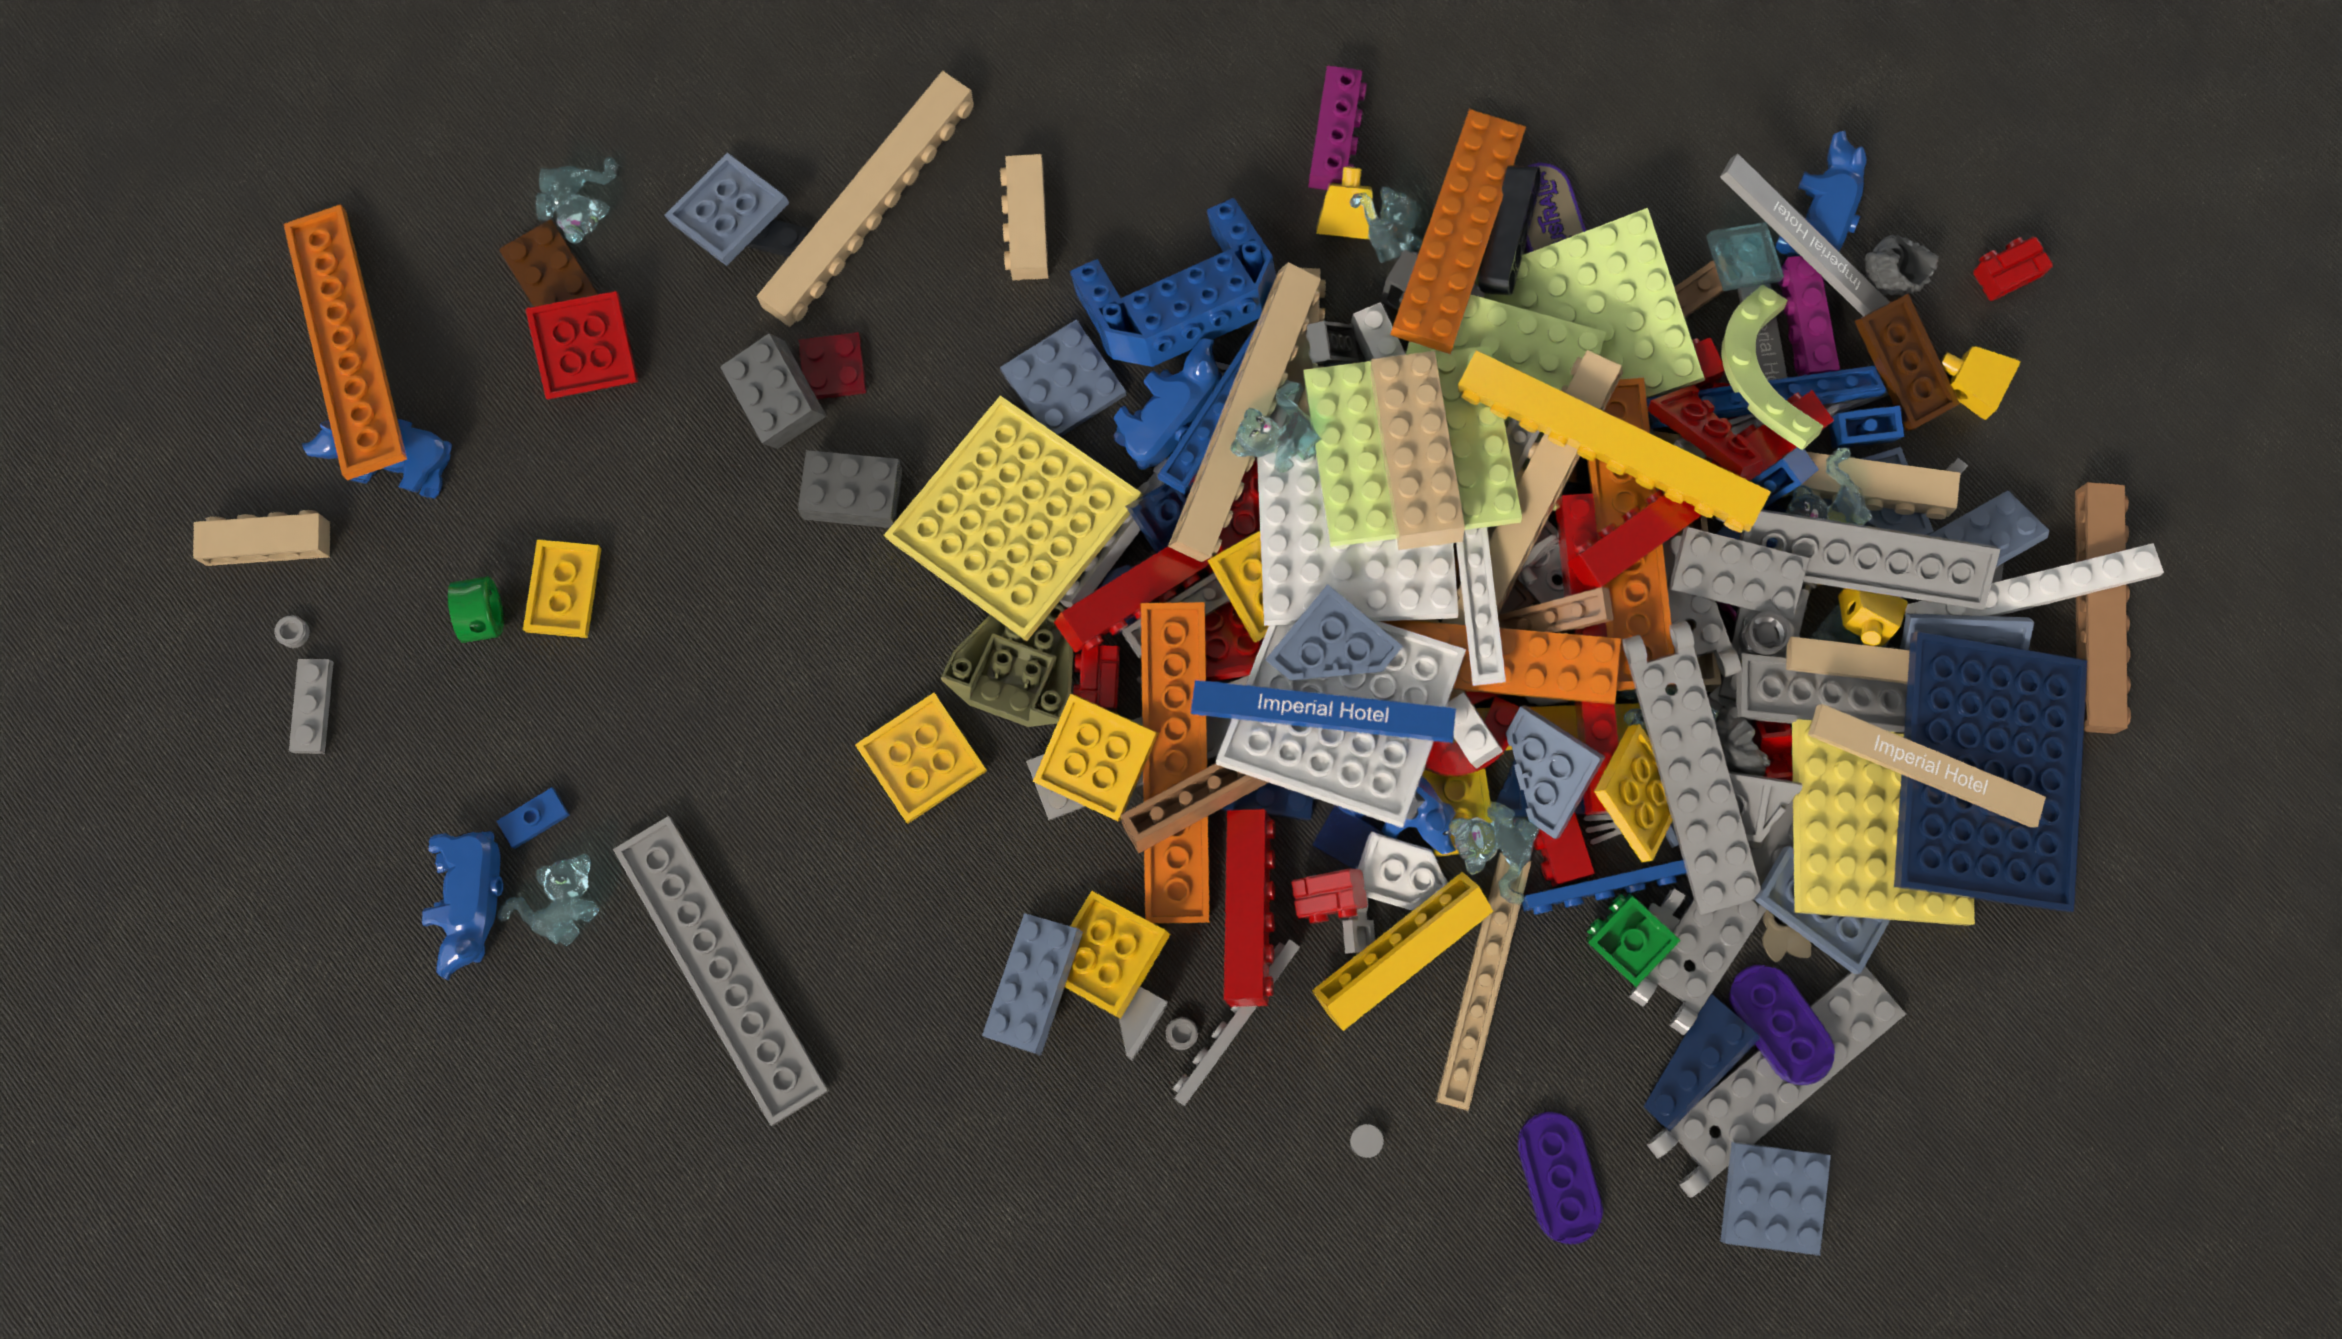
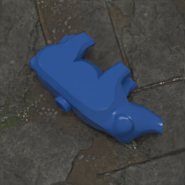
M1846 131L1838 132L1832 136L1827 157L1829 169L1823 175H1810L1804 172L1798 187L1806 191L1805 194L1814 198L1806 214V220L1838 252L1845 241L1847 233H1854L1860 218L1855 212L1863 193L1864 171L1867 162L1863 147H1858L1857 149L1853 147L1846 138ZM1779 236L1775 248L1780 253L1787 256H1801Z
M1200 339L1187 356L1184 368L1180 373L1172 375L1168 369L1163 370L1160 375L1154 370L1149 373L1144 379V384L1154 396L1144 406L1140 418L1130 414L1126 406L1121 407L1114 416L1117 424V430L1114 433L1115 441L1123 448H1126L1139 469L1145 470L1148 467L1157 466L1172 453L1211 395L1213 388L1217 386L1223 375L1219 372L1212 354L1214 340Z
M398 419L407 460L382 469L395 473H404L399 488L417 493L421 488L419 493L421 496L435 499L442 488L441 474L450 460L452 444L448 441H443L431 432L411 428L412 423ZM325 420L320 423L322 430L312 441L302 443V446L308 456L335 459L338 458L330 421ZM377 470L350 480L367 484L372 476L376 474Z
M490 831L471 832L458 837H453L449 834H436L429 839V852H441L436 854L435 864L437 873L446 871L447 873L443 884L444 900L434 903V907L424 908L422 925H437L443 927L446 932V938L439 949L436 972L447 981H449L451 975L456 970L472 962L480 963L485 955L484 943L495 920L497 896H500L503 892V880L499 877L500 850L498 844L494 842V834Z

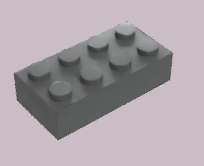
M1320 321L1306 325V338L1310 344L1309 356L1313 363L1334 366L1359 363L1353 325L1330 321Z

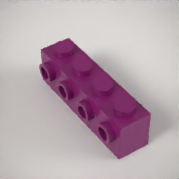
M1327 65L1308 188L1327 190L1329 183L1342 184L1343 168L1354 167L1353 164H1348L1349 155L1356 154L1358 137H1353L1354 127L1360 128L1362 110L1357 109L1358 100L1364 101L1366 83L1361 82L1362 70Z
M1802 256L1788 257L1778 271V283L1782 288L1783 298L1788 300L1784 313L1787 315L1788 336L1793 347L1794 369L1798 376L1838 371L1840 367L1823 277Z

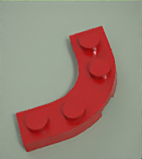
M1495 696L1484 723L1504 752L1509 746L1506 732L1520 707ZM1434 741L1424 770L1442 776H1465L1490 766L1503 752L1476 769L1469 762L1458 743Z

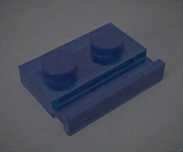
M1335 805L1313 846L1353 869H1358L1370 833L1385 834L1360 818L1346 814L1338 808L1339 806Z

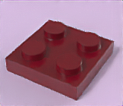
M859 332L799 340L802 373L817 399L867 393Z

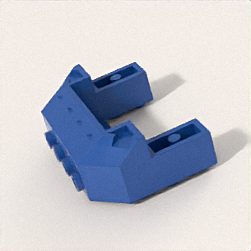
M1235 198L1207 209L1212 235L1223 253L1123 298H1120L1098 259L1070 271L1076 294L1099 332L1104 351L1108 356L1115 360L1153 367L1193 349L1200 339L1213 340L1260 318L1276 278L1273 257Z

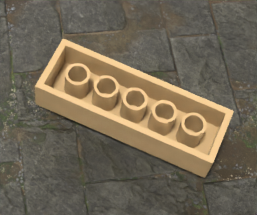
M1435 351L1371 359V382L1398 550L1463 542L1465 525Z

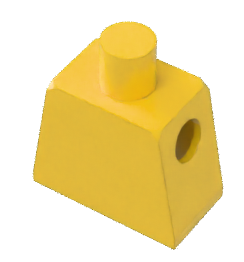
M1344 167L1342 184L1329 183L1317 224V234L1374 240L1372 188L1360 186L1361 168Z
M1976 346L1971 347L1961 359L1946 352L1940 361L1944 371L1952 375L1949 382L1958 401L1984 420L1997 410L2020 364V361Z
M1844 588L1838 594L1843 626L1860 636L1862 642L1867 646H1884L1900 628L1908 605V601L1898 596Z

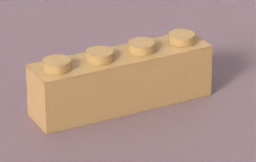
M1042 155L1005 156L1006 167L1000 168L1001 185L1007 186V195H1002L1003 214H1008V223H1003L1004 242H1009L1010 251L1004 252L1005 270H1011L1012 280L1048 278Z
M302 510L299 512V515L272 512L268 514V517L258 518L254 515L243 514L238 515L237 519L226 520L223 517H207L206 521L194 522L193 558L206 566L330 557V521L314 510Z

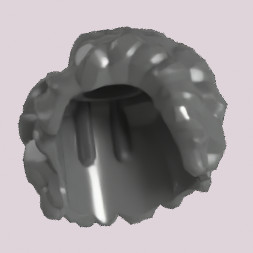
M1889 235L1877 244L1873 252L1865 255V277L1869 278V282L1883 295L1903 296L1906 293L1919 292L1925 284L1931 282L1929 276L1933 275L1937 269L1939 256L1930 252L1924 245L1914 243L1905 237Z
M1727 703L1724 708H1720L1718 714L1714 715L1713 718L1728 771L1763 776L1766 767L1770 765L1768 755L1759 750L1758 746L1753 743V736L1755 735V730L1752 727L1753 720L1738 717L1736 703Z

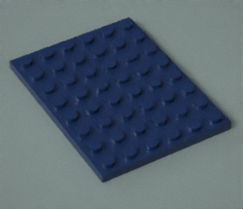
M1922 632L1911 633L1904 738L2043 795L2046 799L2038 827L2031 828L1901 774L1894 876L1895 888L2074 912L2087 660Z

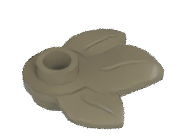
M1766 910L1763 914L1766 930L1763 934L1762 942L1767 955L1775 962H1778L1785 953L1798 958H1809L1811 956V942L1783 921L1781 924L1776 923L1774 914Z

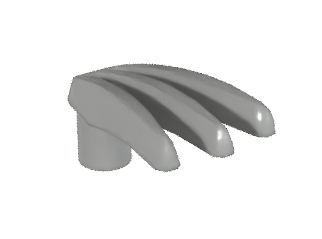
M1550 535L1533 547L1519 574L1527 586H1531L1538 580L1531 568L1547 552L1559 545L1557 542L1560 540L1556 535Z
M1610 814L1587 815L1583 818L1585 821L1613 820ZM1614 820L1611 823L1589 827L1585 830L1587 833L1615 828L1612 832L1592 839L1590 844L1593 845L1622 834Z

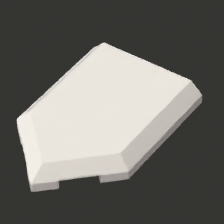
M1371 832L1368 836L1358 869H1361L1363 872L1364 890L1368 898L1414 910L1448 883L1431 849L1375 832Z

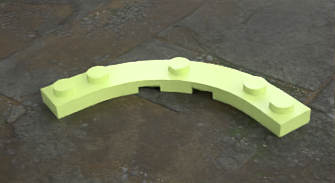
M1761 285L1736 308L1728 322L1722 341L1721 356L1723 367L1735 393L1740 392L1749 403L1747 409L1771 430L1803 450L1820 435L1823 425L1794 407L1778 394L1765 378L1759 366L1756 355L1757 335L1769 321L1784 310L1788 301L1774 290Z

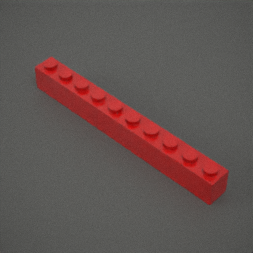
M1813 390L1803 396L1797 392L1786 399L1794 407L1822 424L1823 428L1834 421ZM1751 424L1737 435H1742L1765 460L1761 470L1742 478L1751 481L1797 448V446L1778 435L1765 424L1757 428L1754 424ZM1707 456L1703 458L1704 460L1727 470L1714 459L1710 460ZM1659 489L1645 499L1648 505L1640 510L1638 506H1635L1623 514L1621 517L1624 522L1619 526H1616L1613 522L1599 531L1600 539L1595 543L1588 539L1575 548L1576 556L1567 563L1587 591L1601 588L1702 515L1694 510L1695 506L1685 501L1682 504L1676 503L1668 499L1665 493Z
M1593 493L1562 495L1556 502L1564 597L1587 591L1567 562L1576 556L1574 549L1588 539L1592 543L1598 540ZM1606 622L1569 631L1568 634L1607 637ZM1574 701L1578 739L1605 756L1584 794L1585 814H1608V811L1594 791L1618 747L1615 705Z

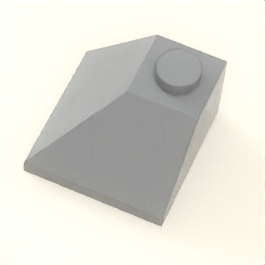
M1139 987L1122 1018L1119 1019L1126 1055L1132 1061L1135 1060L1168 1006L1165 1000L1142 987Z

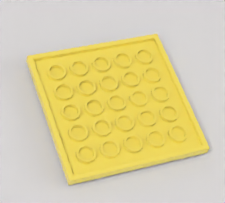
M999 396L884 536L925 568L1028 641L1128 518L1130 513L1125 506L1143 495L1140 491L1011 402Z
M1797 719L1796 722H1793V781L1802 783V790L1793 798L1794 913L1975 925L1974 899L1894 887L1901 774L1808 736L1812 720ZM1891 732L1904 738V733Z

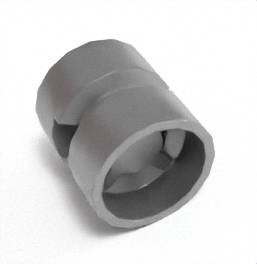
M1764 611L1757 614L1741 629L1739 644L1745 654L1773 656L1788 643L1791 636V628L1788 621L1781 614L1774 611Z

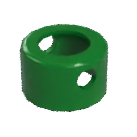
M489 576L450 582L448 587V608L458 640L461 643L501 636L504 618L502 603L495 582Z

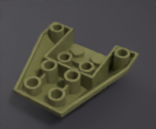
M1058 603L1028 641L989 615L953 651L941 676V680L969 706L1026 727L1057 724L1071 694L1073 649L1054 621L1068 607Z

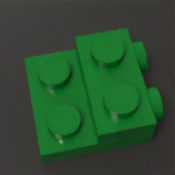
M1631 893L1626 897L1620 894L1608 907L1612 912L1604 920L1597 918L1588 927L1586 932L1590 935L1586 940L1601 956L1637 987L1681 940Z

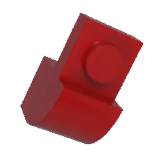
M1753 720L1752 727L1755 730L1753 743L1758 746L1759 750L1766 753L1770 760V765L1766 767L1763 776L1793 781L1792 729L1790 724Z

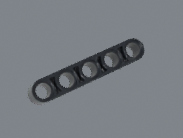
M1514 165L1507 167L1502 185L1503 198L1486 246L1479 273L1478 287L1485 294H1513L1540 189V167Z

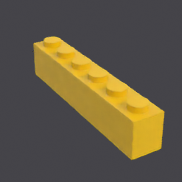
M1461 872L1314 988L1312 992L1328 1016L1344 1031L1494 911L1480 887Z

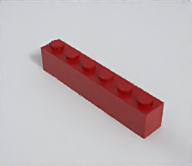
M1166 547L1062 611L1054 623L1075 653L1084 647L1087 651H1090L1103 642L1101 638L1103 635L1110 632L1113 636L1128 626L1126 621L1135 616L1137 620L1141 619V603H1156L1157 601L1166 603L1177 595L1175 590L1181 586L1188 589L1200 581V574L1205 571L1209 575L1214 573L1207 561L1210 558L1200 562L1177 550Z
M1265 809L1227 810L1224 1000L1230 1007L1268 1006L1269 996L1274 994V980L1272 976H1269V964L1274 963L1273 944H1269V932H1274L1275 927L1274 914L1270 912V901L1275 899L1274 882L1270 881V869H1275L1274 850H1270V839L1275 838L1276 828L1274 819L1269 817Z

